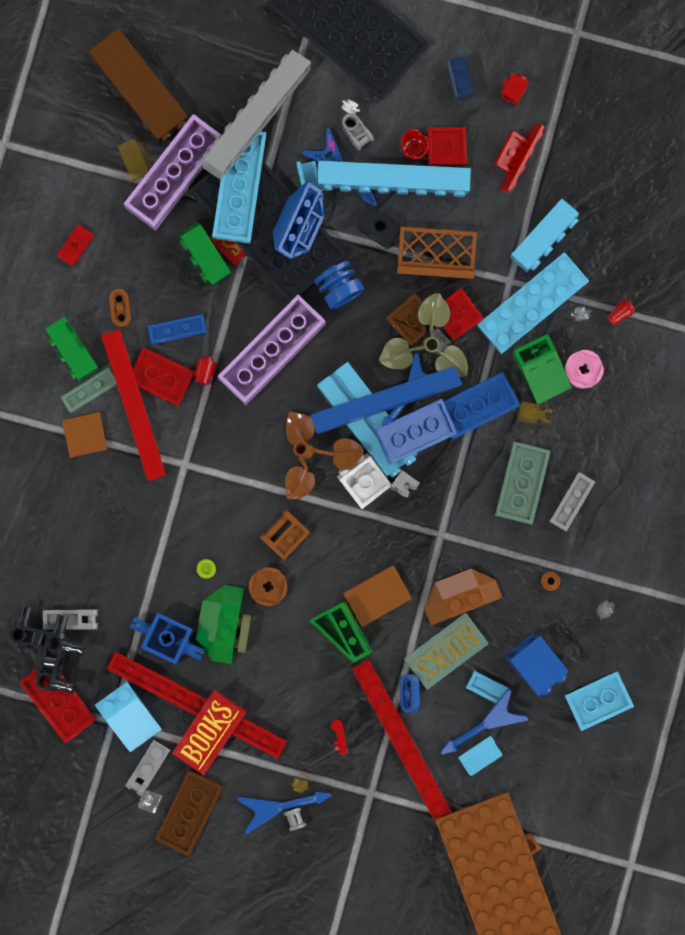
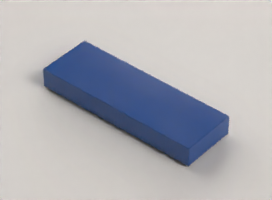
M203 314L147 326L151 345L207 333Z

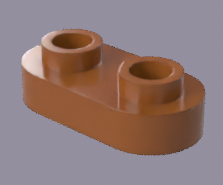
M115 289L109 296L111 318L117 327H126L131 321L129 297L123 289ZM121 296L123 300L122 302H116V298ZM120 315L125 316V319L123 321L118 320V317Z

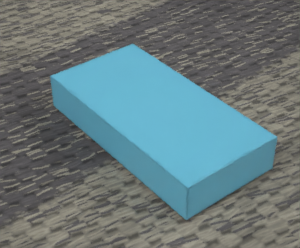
M476 671L473 672L466 686L467 689L494 703L509 689Z

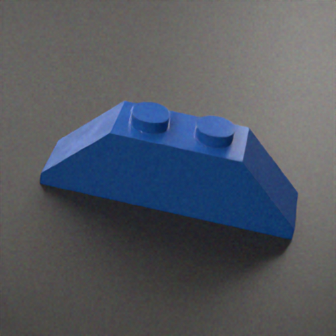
M305 182L288 198L273 230L275 250L289 259H293L310 250L324 219L322 191L311 183Z

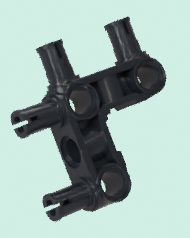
M21 606L18 622H15L13 628H11L9 637L12 642L30 648L34 646L42 650L43 657L36 673V686L41 690L50 692L58 690L73 694L75 689L68 688V686L76 688V682L60 679L66 653L83 656L84 651L77 649L85 650V644L72 642L67 638L65 631L69 619L68 616L57 614L54 631L47 632L30 628L29 622L34 608ZM22 630L23 637L21 640H18L17 634ZM58 639L59 646L55 649L53 642ZM49 677L50 683L45 687L44 679Z

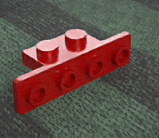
M534 124L526 139L515 131H510L493 163L507 173L499 188L500 191L510 192L515 188L516 180L524 171L525 163L533 154L534 146L543 135L544 125Z

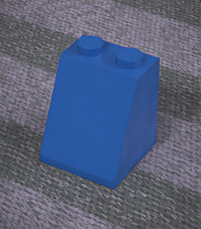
M536 633L530 635L505 656V659L537 696L548 694L552 690L551 686L556 682L559 684L567 678L566 674L569 673L543 638Z

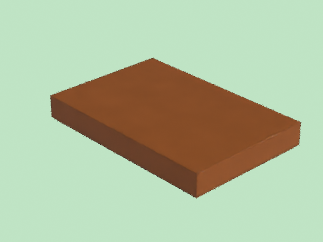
M394 565L343 593L361 627L412 599Z

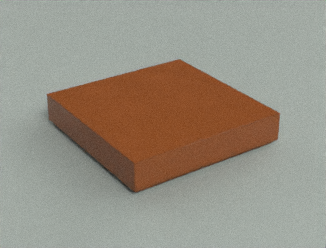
M100 412L62 420L70 458L108 450Z

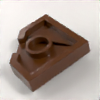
M415 293L386 317V320L406 340L410 347L425 336L426 325L421 324L418 319V310L423 302Z

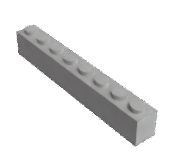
M294 50L289 55L285 54L281 59L280 66L278 68L275 67L269 75L270 78L266 82L263 81L261 83L258 93L249 98L248 105L238 111L235 121L233 123L230 122L226 126L222 137L218 136L214 141L213 148L204 153L202 157L203 168L222 180L309 73L311 62Z

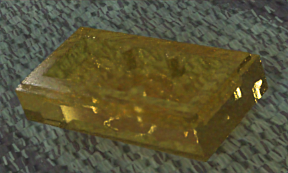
M135 139L117 146L132 182L145 177L149 171Z

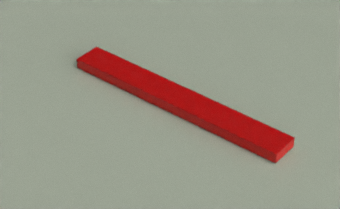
M121 330L103 334L101 336L147 480L150 481L166 476Z

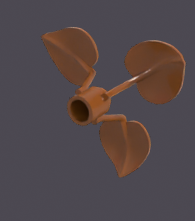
M290 411L286 422V434L289 442L294 445L293 451L295 455L299 456V461H301L304 469L296 466L291 468L286 474V498H302L314 488L315 476L307 472L308 466L304 459L311 458L313 453L334 456L333 462L337 468L349 470L363 456L362 447L357 442L344 438L335 442L334 452L315 449L307 443V439L312 438L315 433V427L311 418L307 415Z

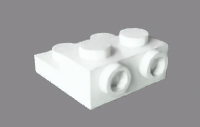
M367 453L361 457L352 469H340L337 476L361 509L391 487V483Z

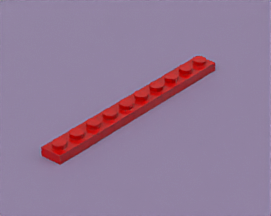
M115 652L107 667L108 670L196 716L207 702L206 698L118 652ZM242 718L232 735L276 758H279L287 743L286 740Z
M368 660L353 668L354 674L434 821L436 818L452 813L371 662Z

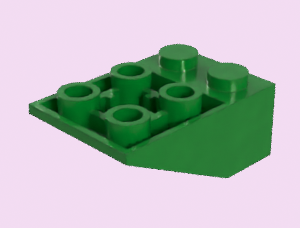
M548 334L513 351L512 356L537 405L572 388Z

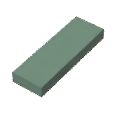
M108 367L61 396L60 398L70 414L117 386L114 374Z

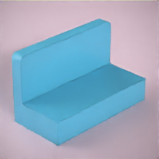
M300 161L296 162L301 186L305 182H309L317 187V167L315 161L301 164Z
M489 736L460 755L458 759L468 774L473 776L501 757L502 753L496 746L493 738Z

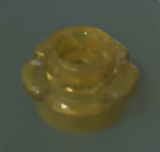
M293 778V782L290 783L294 791L304 793V790H308L307 780Z

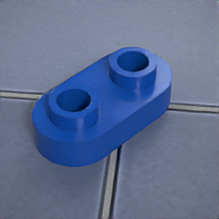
M405 674L400 680V706L405 713H414L420 705L419 679L414 674Z

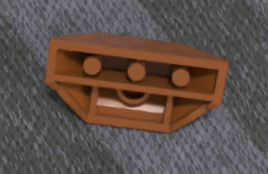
M469 569L435 582L424 610L432 626L503 597L495 579Z

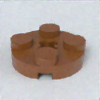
M266 567L252 575L249 582V591L252 598L258 604L273 606L280 603L286 596L287 582L279 570ZM270 581L274 589L265 592L266 589L263 588V584H267Z

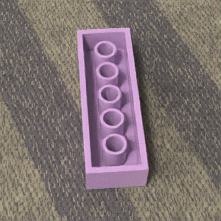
M193 114L125 201V208L156 231L204 169L202 159L204 153L207 150H211L218 136L222 137V135Z
M297 295L218 375V379L240 401L247 405L326 325V321Z

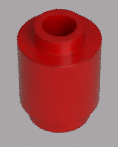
M202 356V359H198L194 373V382L203 385L210 384L216 367L213 358Z

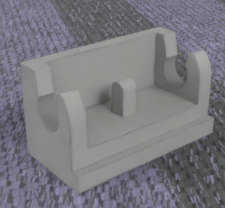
M402 470L392 483L390 490H395L400 495L408 497L410 493L408 491L409 487L416 490L419 482Z

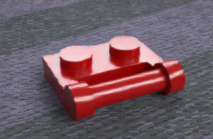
M336 719L331 723V727L336 731L337 739L334 740L335 751H339L340 755L348 754L343 724L340 720Z

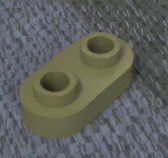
M243 614V618L239 617L237 629H241L240 637L236 636L234 648H238L239 653H246L251 615Z

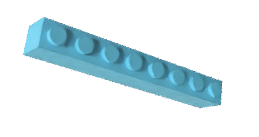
M318 161L317 187H321V190L324 191L340 188V191L349 192L351 189H359V192L364 193L370 192V190H378V193L397 191V194L416 192V195L435 193V196L454 194V197H465L470 191L471 168Z

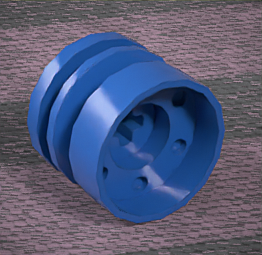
M349 261L331 266L314 280L316 286L322 285L319 288L320 293L330 291L324 299L331 310L348 303L365 290L359 278L349 280L355 273L353 269L348 270L351 267Z

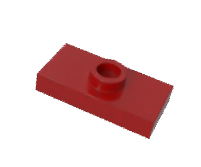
M78 224L58 252L57 257L73 267L94 238V235Z

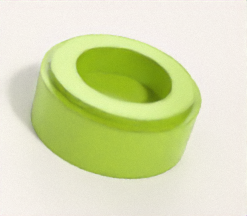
M204 559L198 563L197 573L200 577L209 579L215 575L216 566L211 560Z

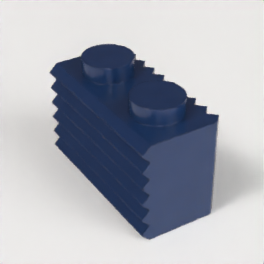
M466 57L449 59L447 68L455 101L472 98L474 90Z

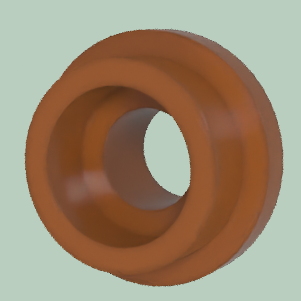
M547 572L541 578V585L547 591H554L560 585V577L554 572ZM548 578L554 579L553 585L548 584Z

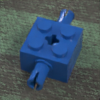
M159 613L156 614L151 624L137 617L133 619V622L140 626L131 623V629L145 634L146 638L141 646L142 649L176 665L184 653L200 661L202 656L195 652L201 654L205 652V649L190 643L189 639L194 631L193 629ZM171 634L170 638L172 639V642H167V644H164L165 640L162 639L163 636Z

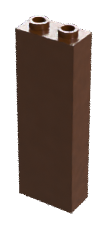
M119 28L89 50L91 58L158 143L168 141L173 136L172 133L176 130L180 131L189 119L186 113Z

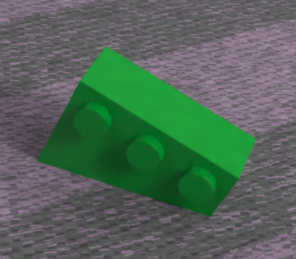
M194 222L177 233L181 239L179 241L181 246L191 254L189 258L195 267L199 266L202 272L199 274L205 283L209 282L213 285L231 273L201 224Z

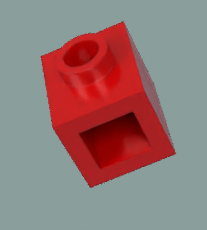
M512 73L510 78L506 77L501 86L504 89L500 97L517 106L528 87L529 82L526 81L527 78L521 74L515 75L514 73Z

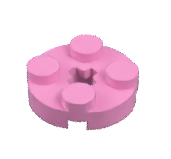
M581 350L572 354L565 364V373L569 382L581 389L591 388L596 385L602 378L604 371L599 356L589 350ZM587 365L589 373L581 374L579 366Z

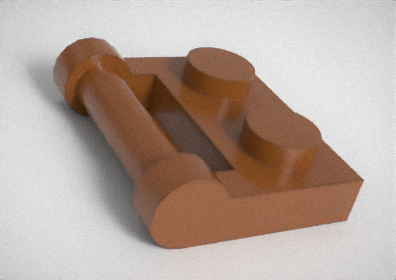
M286 509L265 534L262 533L259 536L283 560L310 534ZM289 520L292 523L291 526L273 543L270 539Z

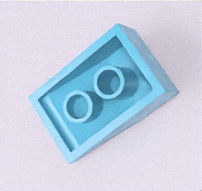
M128 682L95 705L130 752L162 730Z

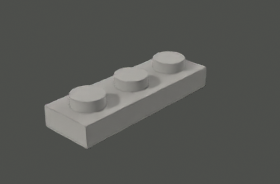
M578 472L551 518L550 523L566 532L595 481Z

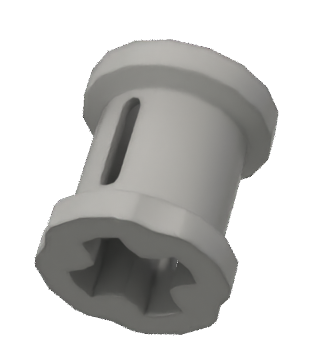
M300 807L284 812L290 824V831L306 826L299 812L301 810Z

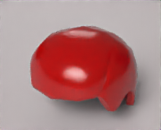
M413 129L403 134L400 148L405 157L411 160H420L427 154L429 144L426 136L419 133V130Z

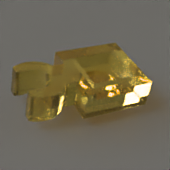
M521 402L518 421L537 424L539 419L544 424H550L551 420H546L544 415L546 413L552 414L553 411L551 409L540 411V405Z

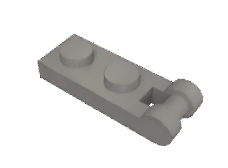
M43 610V630H54L57 614L69 617L66 630L98 629V623H96L98 610ZM82 616H88V623H82Z
M153 740L125 787L134 789L142 797L170 752V749ZM138 777L145 780L142 785L136 782Z

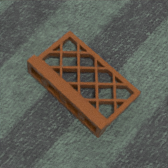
M401 226L397 273L474 279L477 232ZM404 231L413 232L417 238L408 244L404 239ZM426 233H432L436 238L430 245H427L421 238ZM445 234H451L455 239L448 247L440 240ZM465 235L473 236L472 244L467 248L459 241ZM418 240L426 247L419 254L411 247ZM439 241L445 249L436 256L430 247ZM458 242L464 251L455 257L449 249ZM408 248L416 256L411 261H402V255ZM427 250L435 257L429 263L424 262L420 258ZM446 251L453 257L449 264H443L439 259ZM464 253H467L471 258L470 266L462 265L458 261Z

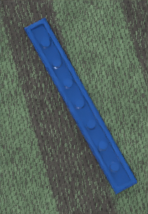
M454 366L312 414L311 420L317 434L461 386L462 382Z

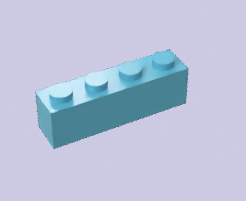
M561 199L511 254L510 258L524 271L528 272L530 269L534 271L541 263L539 259L543 255L546 257L553 250L551 246L554 242L557 241L559 243L566 235L564 231L568 227L572 229L579 221L576 219L579 213Z

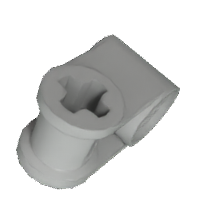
M349 113L343 117L342 128L358 151L369 141H374L370 131L355 114ZM347 120H354L356 125L349 128L345 122Z

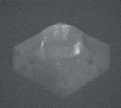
M438 328L434 331V337L440 343L439 349L443 351L451 341Z
M145 789L138 808L155 814L162 795Z

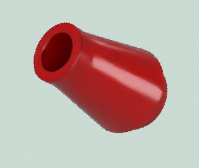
M624 299L617 304L607 318L615 326L617 323L633 315L635 308L627 299Z

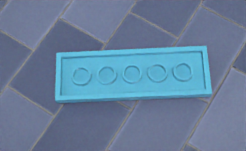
M260 132L222 178L212 238L250 244L266 132Z
M564 252L477 326L502 355L585 286L589 280Z

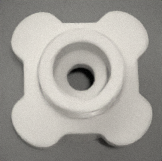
M350 99L342 101L344 104L341 108L346 112L355 114L360 111L357 108L358 104Z

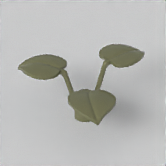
M435 293L425 299L418 310L420 323L430 325V336L424 339L423 345L409 348L406 340L393 338L383 348L379 357L381 364L392 369L407 368L413 362V356L410 352L425 349L428 352L437 351L440 354L435 361L437 372L455 366L459 377L467 376L468 365L464 353L458 347L452 345L447 346L442 352L439 349V340L434 337L433 325L435 327H442L450 318V309L440 293Z

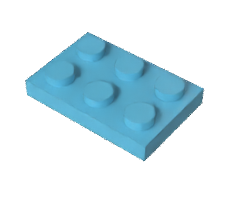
M618 671L565 695L581 731L634 707Z

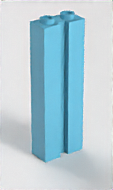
M348 362L317 385V388L332 407L372 394ZM386 411L346 424L386 478L390 475L393 478L401 472L400 467L404 464L409 466L416 460L415 456L417 453L389 465L374 432L375 429L382 426L384 417L389 416Z

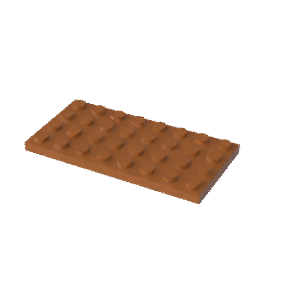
M508 792L435 819L478 935H561Z

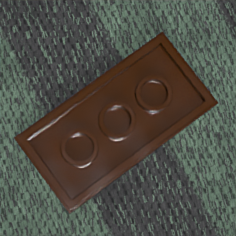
M188 770L154 840L190 857L223 786Z

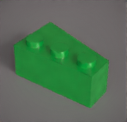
M65 317L45 329L50 336L47 339L52 347H57L60 351L57 355L63 364L67 362L70 366L68 371L74 380L78 378L81 382L99 370Z
M346 601L309 620L353 663L373 653Z

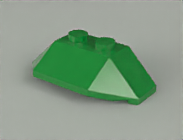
M224 585L202 601L196 639L212 661L232 664L244 588Z

